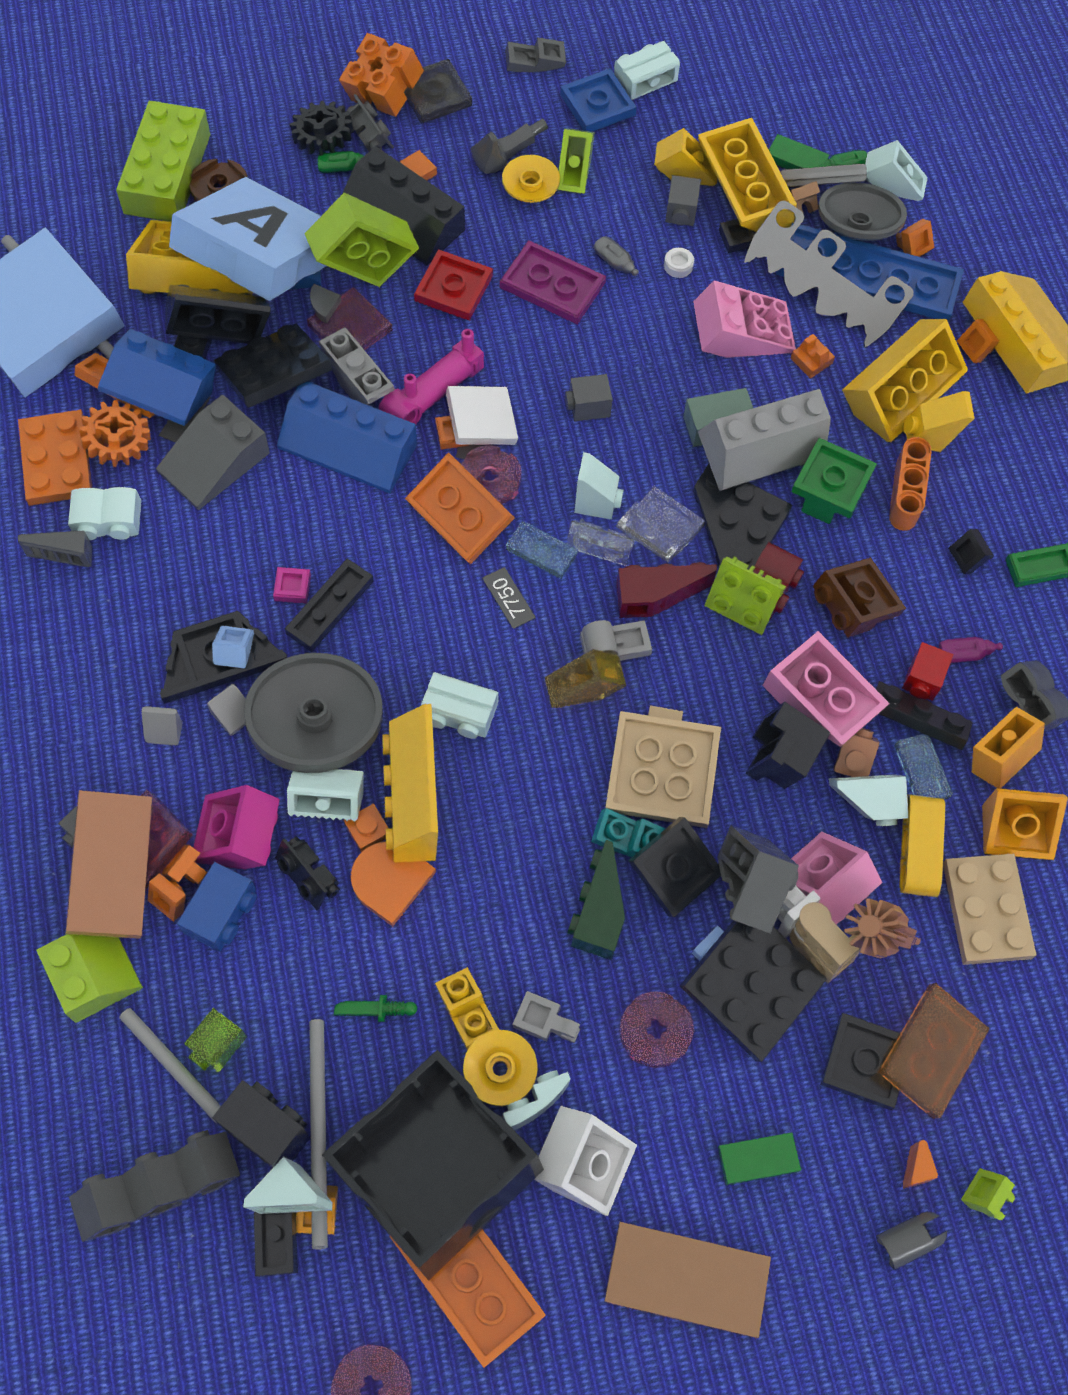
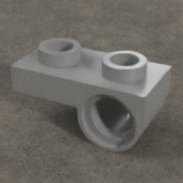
M599 620L587 624L580 632V641L587 667L652 654V646L645 620L612 626L609 621Z

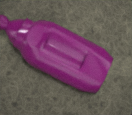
M980 637L944 640L939 643V649L954 654L951 663L981 660L995 650H1002L1003 644L1000 642L995 644L988 639L984 640Z

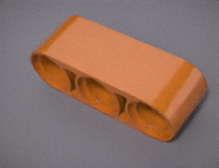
M920 437L909 438L904 443L895 467L889 521L896 529L902 531L910 530L916 525L925 507L932 450L929 442Z

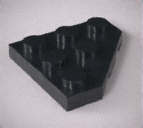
M710 464L707 465L693 490L696 502L699 503L703 515L702 520L709 541H712L719 568L723 558L727 556L732 559L734 556L737 557V560L749 565L748 570L752 565L755 566L768 542L772 543L793 506L749 482L719 491Z

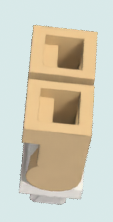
M795 885L793 890L788 891L777 917L782 922L778 931L785 938L790 936L793 946L827 979L826 983L828 984L853 963L858 956L861 948L849 944L858 935H852L849 938L831 920L830 911L826 906L819 903L821 898L814 890L805 896Z

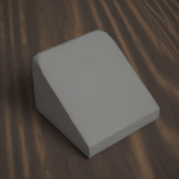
M231 684L207 703L210 713L230 736L246 725L244 717L246 698L235 684Z
M149 706L142 707L145 741L151 744L178 745L183 723L177 710Z

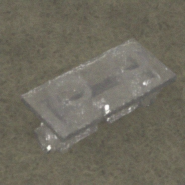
M584 519L580 521L572 520L566 548L627 566L635 538L630 537V533L623 534L610 529L608 531L602 530L601 526L585 522Z

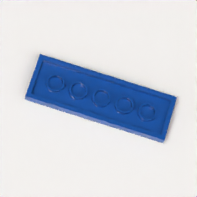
M800 224L790 240L807 250L822 230ZM835 234L846 243V249L833 265V270L872 297L876 295L887 278L891 276L897 277L910 286L914 292L913 297L903 310L934 319H947L949 322L964 269ZM824 238L818 244V251L822 256H833L837 251V244L831 238ZM784 268L778 270L776 275L784 277ZM898 285L889 286L885 292L886 299L892 304L900 303L905 296L903 288Z

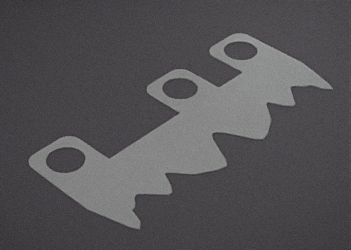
M780 201L754 235L744 263L750 262L755 257H767L769 273H774L784 268V281L789 293L793 297L817 287L816 313L835 316L847 312L846 327L864 325L865 333L867 334L864 344L865 347L869 346L891 327L913 297V289L897 277L891 276L887 278L876 295L872 297L832 269L846 249V243L831 231H820L807 250L790 240L803 222L804 214L789 202ZM789 209L795 214V222L791 227L783 228L778 225L776 216L779 211ZM831 238L836 242L837 251L833 256L825 257L819 253L818 244L822 239ZM898 285L903 288L905 296L900 303L892 304L886 299L885 292L889 286Z

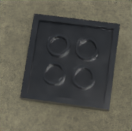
M296 323L282 326L273 334L255 338L248 345L239 349L228 350L221 357L214 359L218 372L248 408L333 370L329 357Z
M733 920L679 987L755 1061L762 1062L827 979L775 927H773L770 934Z

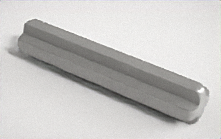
M866 164L789 169L782 170L781 175L788 187H800L817 181L818 185L864 182L867 178Z

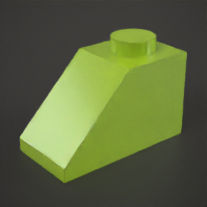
M564 129L559 163L560 184L557 190L585 194L595 132Z

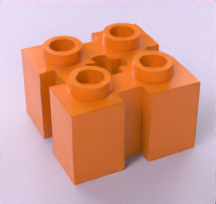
M367 33L356 50L359 56L358 60L348 63L339 81L351 101L358 103L354 97L356 94L363 103L368 100L371 104L373 101L378 111L396 117L407 100L404 93L406 88L413 89L424 69L412 48L395 42L389 47L384 38Z

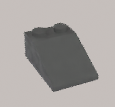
M222 394L198 413L156 467V470L199 511L270 454L266 434Z

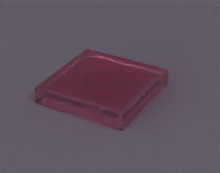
M354 287L341 295V303L327 324L321 321L316 316V313L307 318L308 327L321 339L346 327L364 350L393 331L392 324Z

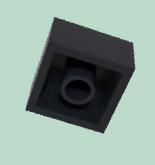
M242 1080L212 1118L225 1131L273 1168L283 1157L293 1161L310 1140L309 1135L304 1130L308 1124L303 1121V1117L288 1105H285L282 1110L276 1106L278 1100L259 1082L256 1081L253 1086H250Z

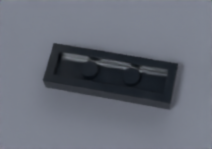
M347 558L284 628L286 635L312 652L374 582L373 575Z
M878 682L876 690L890 703L879 713L880 715L963 750L968 741L973 724L972 721L965 719L958 713L949 712L933 705L926 699H919L903 692L896 686Z

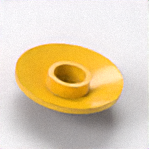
M523 155L511 160L505 166L502 173V183L507 193L513 198L523 202L535 203L544 201L555 194L560 184V174L555 164L547 158L538 155Z
M492 1030L479 1036L469 1046L463 1063L464 1078L472 1085L478 1098L494 1106H506L525 1097L535 1083L538 1070L536 1055L531 1045L519 1034L508 1030ZM497 1062L504 1063L507 1066L506 1074L502 1076L496 1075L493 1072L494 1064Z

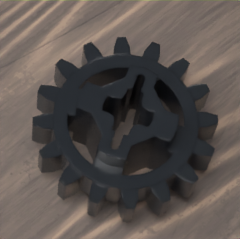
M324 100L319 105H314L311 102L309 103V109L302 107L299 109L301 115L292 116L294 122L290 123L294 144H298L301 151L307 148L310 155L315 150L319 151L320 156L328 150L331 153H335L334 148L338 146L343 149L345 147L344 141H351V133H354L350 112H346L343 105L336 108L334 101L329 105H325Z

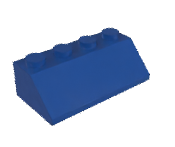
M307 381L298 385L287 404L277 448L390 494L417 446L416 424Z

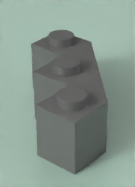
M205 1130L195 1133L186 1139L188 1144L175 1153L158 1157L157 1152H151L135 1159V1166L122 1175L106 1179L105 1174H98L82 1181L83 1187L69 1196L82 1242L122 1231L131 1227V1222L147 1216L155 1217L183 1205V1200L200 1193L203 1196L240 1176L226 1132L210 1135L209 1131Z

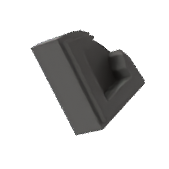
M313 284L310 292L311 305L316 316L326 324L341 303V295Z

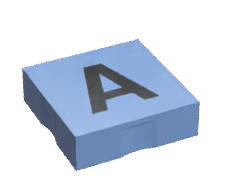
M247 177L172 214L169 241L171 249L203 266L222 273L233 282L268 301L295 286L300 279L315 274L326 267V265L316 262L304 234L321 216Z

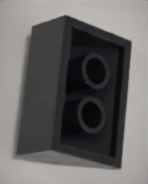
M170 285L165 301L166 334L249 344L253 339L261 337L270 315V306L263 297L252 296L248 293L236 294L222 292L218 289L207 290L192 288L188 285Z

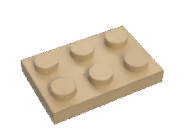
M1015 854L946 859L943 862V868L962 964L1033 959L1036 956Z

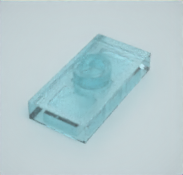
M523 520L506 543L507 551L559 579H562L578 554V549Z
M922 734L896 741L894 746L913 794L942 798L944 800L949 799L953 792L930 736Z

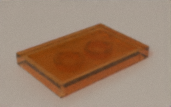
M937 983L929 984L878 1073L931 1118L940 1119L990 1028Z

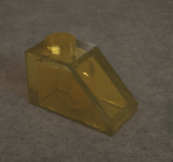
M595 649L590 650L545 677L551 707L553 708L602 700L627 686L619 656Z

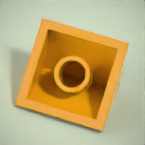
M996 788L982 805L984 853L992 855L1015 854V857L1054 860L1067 805V795Z

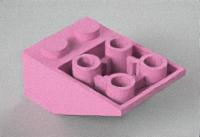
M715 280L693 301L703 352L730 358L792 353L796 349L786 301Z

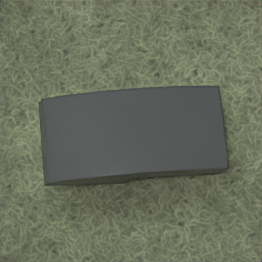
M537 37L535 46L508 42L505 49L507 71L542 72L562 68L566 64L563 41Z

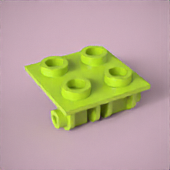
M727 556L722 560L704 606L763 635L778 599L781 598L786 586L781 584V579L777 580L769 575H766L764 578L762 577L764 574L763 570L756 574L754 573L755 566L752 565L748 570L749 565L737 560L738 558L735 556L733 559Z

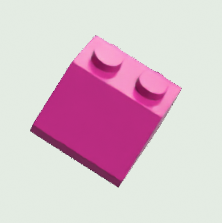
M248 785L205 795L193 846L194 849L200 852V855L194 862L209 865L216 862L224 867L244 870L266 866L271 852L270 844L273 829L278 819L277 811L280 799Z

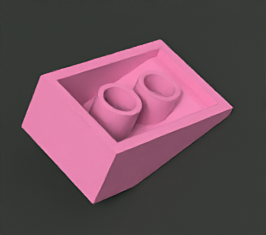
M819 631L774 667L762 685L780 704L788 703L830 732L828 739L839 747L890 704Z

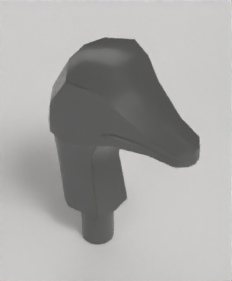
M542 118L530 126L526 123L511 135L497 139L493 132L487 133L484 138L470 148L476 166L485 174L496 173L504 169L508 159L535 143V136L548 129L546 121Z

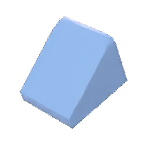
M221 626L212 643L213 663L221 666L245 668L249 659L254 630Z

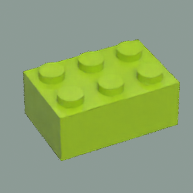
M345 192L304 233L316 262L378 287L419 249L407 221Z

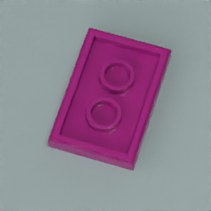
M528 240L501 278L499 288L578 325L606 283V276Z

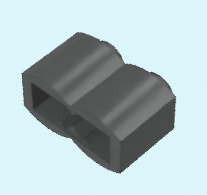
M1037 660L1019 662L1001 675V681L1007 694L1019 703L1021 710L1044 722V730L1055 729L1068 720V699L1061 691L1055 688L1050 671Z

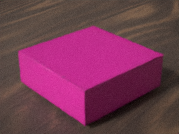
M277 567L273 593L274 601L307 604L311 579L310 569Z

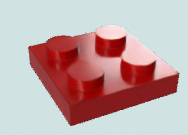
M438 249L414 293V301L470 321L493 277V268Z

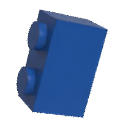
M214 862L177 922L183 934L221 952L224 945H229L235 938L239 928L237 923L243 912L247 914L256 901V888L252 880Z

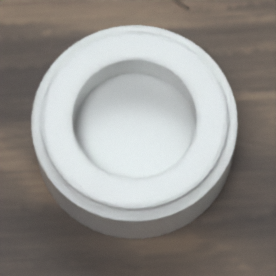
M673 248L666 253L664 269L670 276L683 278L692 272L694 256L689 250Z

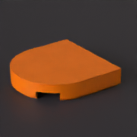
M380 842L367 847L358 855L352 866L351 883L358 900L393 927L434 876L436 868L426 861L394 862L393 850H386V842Z

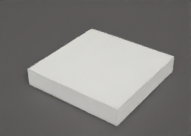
M447 387L446 397L456 444H516L518 435L507 387Z

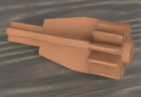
M868 898L866 899L867 908L859 904L853 905L861 917L857 916L856 918L846 915V919L858 924V927L844 929L847 934L858 935L849 944L861 948L860 953L881 959L896 954L900 951L898 949L899 946L910 949L911 945H919L921 939L915 937L917 930L908 927L909 919L901 907L883 900L878 902Z

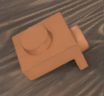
M862 728L840 747L833 770L851 777L869 776L880 744L878 739L873 737L874 732Z

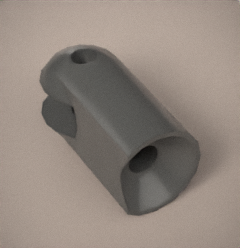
M926 1211L876 1235L877 1242L886 1248L890 1256L889 1264L893 1270L922 1257L944 1244L947 1238V1231L931 1238L924 1226L925 1223L939 1217V1215Z

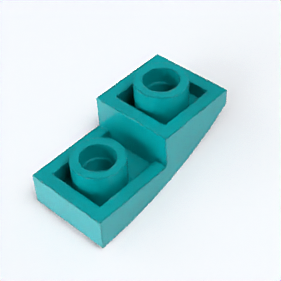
M605 808L600 812L591 842L604 847L606 840L612 841L615 852L633 857L665 828L643 818L635 821Z

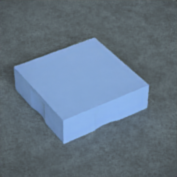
M46 227L0 259V368L25 398L58 375L74 359L91 351L125 326L112 303Z

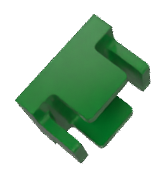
M818 438L791 492L805 499L802 512L827 524L831 523L835 513L850 519L877 463Z

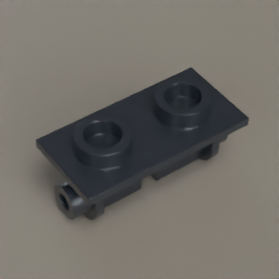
M294 837L289 842L285 838L282 839L275 856L280 870L284 874L289 875L297 885L302 898L309 901L316 911L319 910L326 895L330 899L339 893L338 880L335 879L324 864L314 870L311 866L318 863L319 857L304 839L300 840L298 837Z

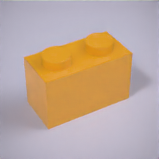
M1015 707L973 747L971 772L994 787L1001 789L1042 749L1045 723Z

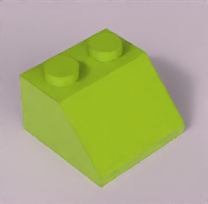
M66 934L36 950L64 1013L75 1023L143 988L119 937Z

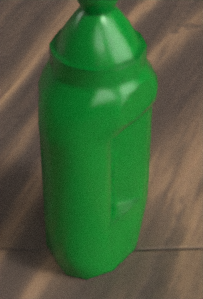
M857 149L834 154L823 165L819 164L818 167L865 164L867 153L864 150Z
M354 151L324 153L321 156L318 155V170L322 173L353 171L355 164L364 155Z

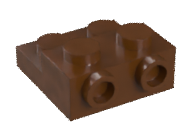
M871 557L826 570L813 585L815 599L820 604L826 605L832 614L834 627L838 630H843L847 638L870 631L877 623L900 616L906 609Z

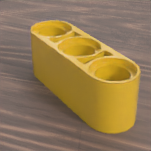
M908 794V818L903 819L900 892L938 897L942 885L945 800Z

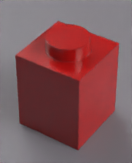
M922 642L913 657L902 689L909 691L911 695L919 699L933 701L942 688L954 654Z

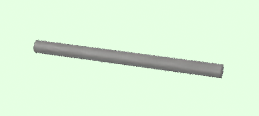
M314 1019L309 1022L311 1178L327 1195L326 1160L322 1156L326 1151L324 1021ZM311 1211L312 1249L328 1248L327 1211Z

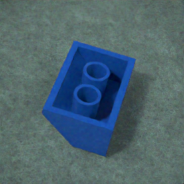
M129 329L115 344L98 384V391L185 426L212 394L216 364L200 356L178 349L171 344L151 338L142 332Z

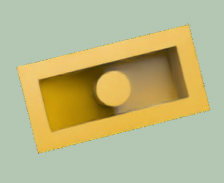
M683 128L657 142L654 165L670 180H672V175L701 179L700 185L714 186L717 184L718 178L701 144L687 130Z
M962 391L919 404L904 420V432L907 440L912 437L923 438L929 442L932 451L941 452L975 419L970 392Z

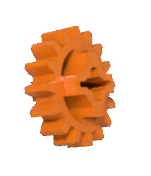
M114 400L112 406L108 407L103 401L101 402L100 410L91 407L89 408L90 417H82L83 426L79 427L82 448L88 449L90 458L98 455L101 465L107 460H111L113 467H117L119 460H123L126 465H130V457L133 456L139 460L141 458L140 450H148V440H151L148 419L142 418L140 409L132 412L130 403L119 407L118 401Z

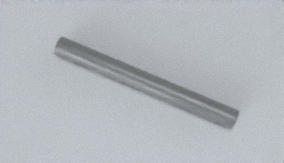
M131 1008L126 1009L120 1015V1020L207 1115L218 1124L212 1117L221 1105Z

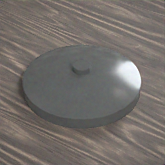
M306 653L291 656L270 666L252 684L244 705L246 730L256 750L277 766L302 773H320L335 770L361 757L376 740L383 719L381 694L371 675L349 659L327 653Z

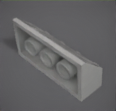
M817 389L712 421L700 429L698 434L719 491L804 465L818 438L828 441L831 417L821 390Z

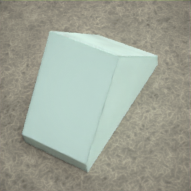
M283 1157L246 1196L243 1207L259 1214L332 1211L333 1202L300 1164Z

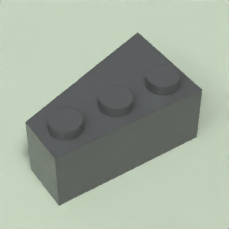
M730 825L717 856L722 881L729 883L730 890L727 889L725 893L726 900L732 901L734 904V908L729 912L730 918L771 934L788 891L793 890L797 883L799 865L769 839Z

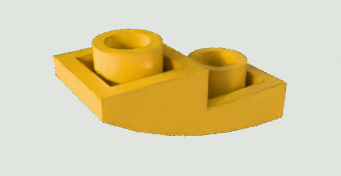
M468 967L435 983L466 1050L482 1034L492 1030H499Z

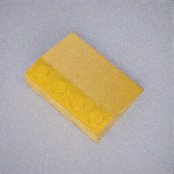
M150 220L126 253L129 289H136L146 294L155 292L168 293L170 285H188L199 289H218L222 292L253 294L252 291L233 282L222 273L203 266L169 247L171 222Z
M1003 271L978 277L962 303L974 320L983 319L997 337L999 343L994 348L1027 394L1068 381V324L1036 280Z

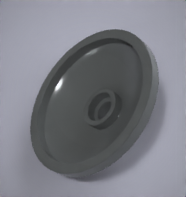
M866 183L835 185L822 194L818 205L819 215L830 229L844 237L860 241L886 239L898 233L904 227L907 218V209L900 198L884 188Z

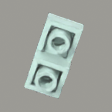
M555 1070L537 1078L538 1083L532 1087L535 1101L530 1103L528 1098H524L507 1106L508 1112L503 1113V1119L513 1130H517L539 1117L560 1098L569 1086L570 1076L568 1072L559 1075L558 1071Z

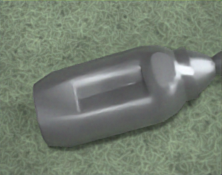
M603 236L595 242L593 248L596 254L611 267L624 273H632L633 276L638 275L639 271L635 269L631 255L612 238Z

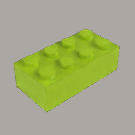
M148 101L116 189L123 214L172 222V214L186 207L191 193V174L201 164L211 135L205 109Z

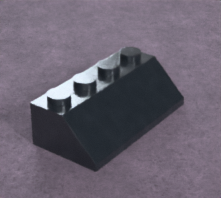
M375 146L355 164L343 193L345 192L407 221L419 247L412 256L426 266L432 262L438 249L443 251L465 231V206Z

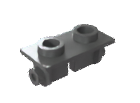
M355 94L354 97L358 103L355 106L348 107L346 112H350L353 129L359 134L358 136L366 146V149L370 151L376 146L382 150V146L385 143H388L393 149L394 146L388 139L391 132L381 119L378 122L375 120V117L378 115L376 110L368 100L363 103Z

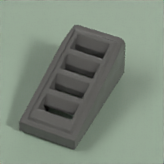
M85 531L18 535V542L28 557L83 567L92 566V545Z

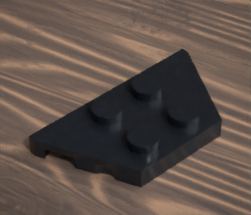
M239 611L225 614L173 631L170 645L172 651L167 659L165 669L167 675L164 689L161 688L160 695L164 704L263 672L275 663L286 659L287 656L282 649H277L268 641L264 633L250 625L249 620ZM221 626L254 630L249 659L245 668L221 666L213 663L212 643Z

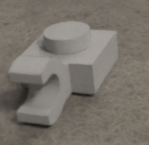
M527 991L512 1025L513 1028L546 1042L550 1033L553 1032L559 1037L575 1043L580 1031V1024L558 1016L561 1009L560 1004Z

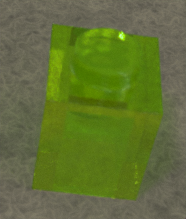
M212 1008L184 1044L192 1052L188 1058L204 1071L210 1066L219 1073L247 1036L241 1028L215 1008Z

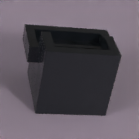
M784 702L765 715L752 738L763 745L758 750L745 774L756 781L766 776L783 789H786L807 776L830 732Z

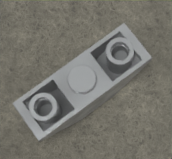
M346 327L319 341L322 351L331 361L333 372L340 386L351 399L368 405L395 390L394 385Z

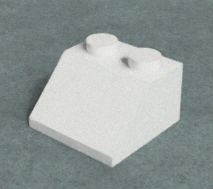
M560 1106L539 1154L544 1170L534 1180L555 1193L608 1216L637 1145L594 1115Z

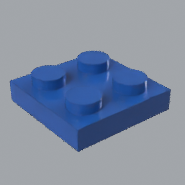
M611 68L561 86V97L584 131L592 132L636 116V105Z

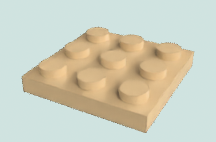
M620 711L605 808L623 815L666 822H674L679 817H685L691 826L707 828L710 819L721 727Z

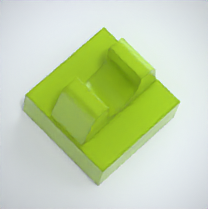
M979 1168L961 1200L970 1209L982 1212L997 1220H1003L1005 1215L1000 1210L1005 1201L1014 1202L1015 1196L1012 1193V1189L1015 1185L1004 1175Z

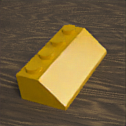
M752 118L698 134V140L742 227L757 232L780 201H787L797 208V203ZM783 209L777 213L776 221L783 228L791 227L792 222L794 223L795 214L789 209Z
M920 319L844 387L842 391L853 415L885 441L892 442L904 431V420L919 404L938 399L968 371V368L947 319Z
M423 704L389 721V734L382 735L383 755H390V765H383L384 786H391V796L385 797V818L392 817V828L386 829V850H393L394 862L436 861L438 820L432 705Z

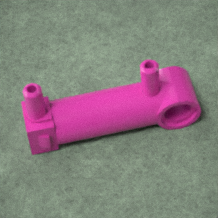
M464 329L461 333V341L452 347V351L416 378L411 373L404 376V388L402 390L395 389L385 395L379 405V410L417 424L422 413L446 395L448 386H458L468 377L472 378L484 368V352L474 344L473 331L471 329Z

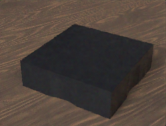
M438 1050L403 1080L380 1107L360 1119L322 1154L338 1176L428 1281L544 1170L538 1155L501 1116L483 1104L476 1095L472 1085Z

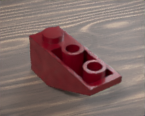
M696 562L686 566L661 564L657 567L630 565L625 568H619L616 582L619 618L652 617L713 585L717 565Z

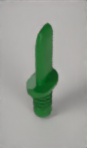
M380 995L379 1001H343L334 1007L335 1016H378V1022H385L386 1015L412 1016L417 1012V1005L414 1002L387 1001V995Z

